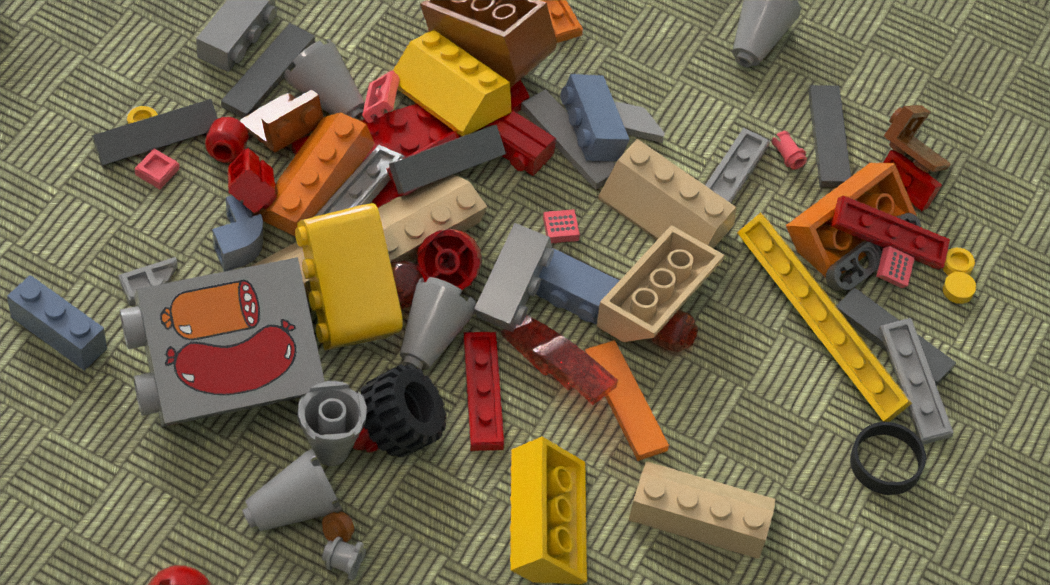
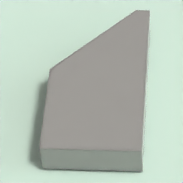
M615 101L628 135L663 143L664 131L645 108Z
M176 257L118 275L120 285L130 306L136 305L134 298L136 289L169 283L177 269Z

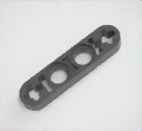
M912 213L896 216L921 227L920 220ZM866 240L862 241L827 269L826 281L828 286L832 290L839 292L854 288L878 269L883 251L881 247ZM861 252L865 253L869 259L866 269L862 268L858 262V256ZM850 269L852 273L844 276L843 282L839 280V277L842 275L841 272Z

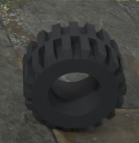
M402 364L369 380L362 387L360 392L367 406V419L364 428L365 430L367 429L370 439L377 443L380 450H386L388 455L393 457L397 455L398 458L408 456L436 442V440L443 436L442 432L446 428L444 421L446 419V412L443 408L445 406L443 399L440 397L437 387L433 385L432 380L428 375L425 376L419 368L414 369L412 365Z

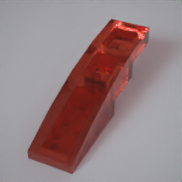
M526 315L521 325L516 324L513 332L506 329L501 331V335L544 376L550 373L568 391L574 387L592 405L596 404L617 387L618 380L596 360L561 334Z

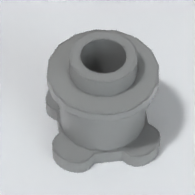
M339 536L334 541H328L322 555V560L326 561V569L332 570L335 568L348 574V579L354 580L366 554V549L363 548L364 543L358 541L354 546L343 542V538Z

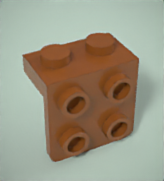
M313 90L306 92L298 98L291 94H284L243 117L241 122L246 126L251 135L275 153L316 128L323 118L320 98Z
M922 105L899 107L889 120L891 126L884 134V137L891 141L889 146L902 155L905 153L915 159L913 161L914 165L924 172L947 170L951 163L914 137L931 111Z

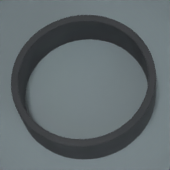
M878 422L867 426L859 433L851 451L850 464L855 477L866 488L879 494L897 495L907 492L916 485L926 464V452L921 440L910 429L897 423ZM876 435H888L905 442L915 453L918 461V472L910 479L901 482L880 480L871 475L861 464L858 457V445L865 439Z

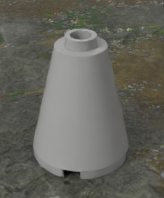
M743 0L732 54L738 64L744 67L757 66L798 19L801 12L798 1Z
M326 39L327 44L318 41L307 47L293 60L296 65L291 72L288 68L286 69L284 74L285 80L302 94L310 90L316 92L320 98L321 108L330 115L341 112L354 119H361L365 102L336 45L330 39Z
M429 277L427 282H424L423 278H420L416 285L400 351V356L404 359L403 364L412 365L414 369H429L475 315V300L469 297L468 301L460 296L462 290L446 281Z
M325 381L315 384L304 397L302 396L298 406V421L319 462L327 466H337L343 463L365 425L367 406L363 396L349 388L348 384L340 381Z
M313 448L303 453L245 500L248 507L242 511L250 528L257 526L261 532L343 510L339 501L332 504V502L338 499L319 460L316 459L312 462L310 460L316 457Z

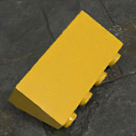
M374 203L359 205L299 221L297 223L298 227L295 229V237L298 246L303 248L305 259L302 261V269L305 278L310 281L312 291L309 293V302L312 310L317 313L319 323L316 324V334L319 342L323 343L324 350L386 339L399 333L403 327L402 313L377 206Z

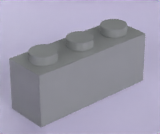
M227 0L196 38L197 58L229 72L235 63L242 61L250 44L257 42L267 23L270 24L277 14L275 0Z
M514 223L474 308L477 318L510 332L514 331L516 324L521 325L528 311V307L525 306L530 295L535 296L541 283L539 274L543 266L547 268L550 265L554 255V249H551L552 244L549 236Z

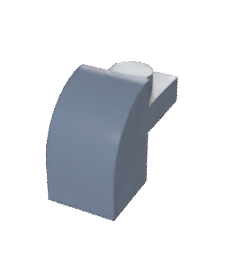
M232 195L226 197V214L230 224L212 229L213 248L224 272L251 263L258 257L263 248V219L261 214L252 217L251 210Z

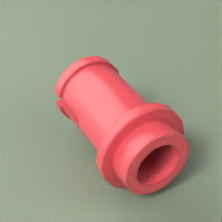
M781 131L776 134L781 141L773 137L772 144L783 156L785 166L793 170L801 168L807 161L805 150L796 145L787 131Z

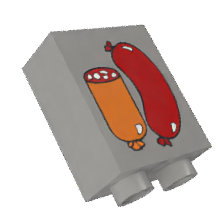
M298 257L138 288L134 295L136 306L120 309V318L127 349L145 346L150 373L133 376L141 416L159 413L161 427L302 398V396L304 397L310 391L312 386L325 382Z

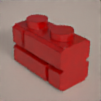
M512 109L511 113L486 126L497 125L506 152L502 156L509 160L518 171H526L534 176L554 154L556 138Z
M249 148L244 149L228 166V192L237 200H243V205L253 213L258 212L262 207L267 209L275 201L277 194L275 193L274 169L264 160L259 161V156Z

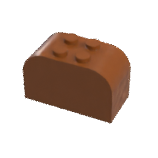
M424 0L420 3L429 32L435 30L508 80L510 88L556 50L557 40L546 2L540 0Z

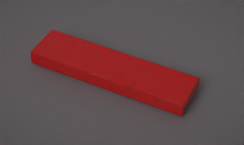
M844 195L837 199L831 227L883 248L891 246L914 257L915 261L937 270L944 268L950 242L949 238Z
M464 332L463 346L470 451L504 450L496 332Z

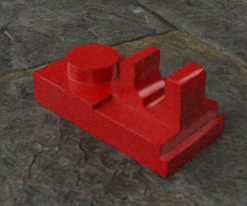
M890 150L883 163H895L911 203L921 211L928 209L942 184L927 172L915 166L904 155Z

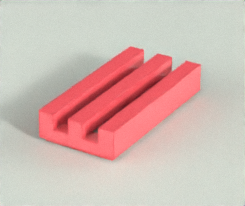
M394 70L369 83L362 114L368 124L374 121L375 114L379 118L383 116L385 109L389 112L394 108L400 79Z

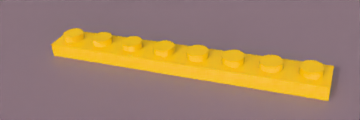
M760 212L740 229L737 234L883 422L892 421L909 407L912 402L765 215Z

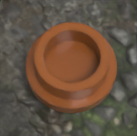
M333 512L323 518V533L327 540L334 541L339 536L343 538L345 543L350 541L355 528L353 521L346 513Z

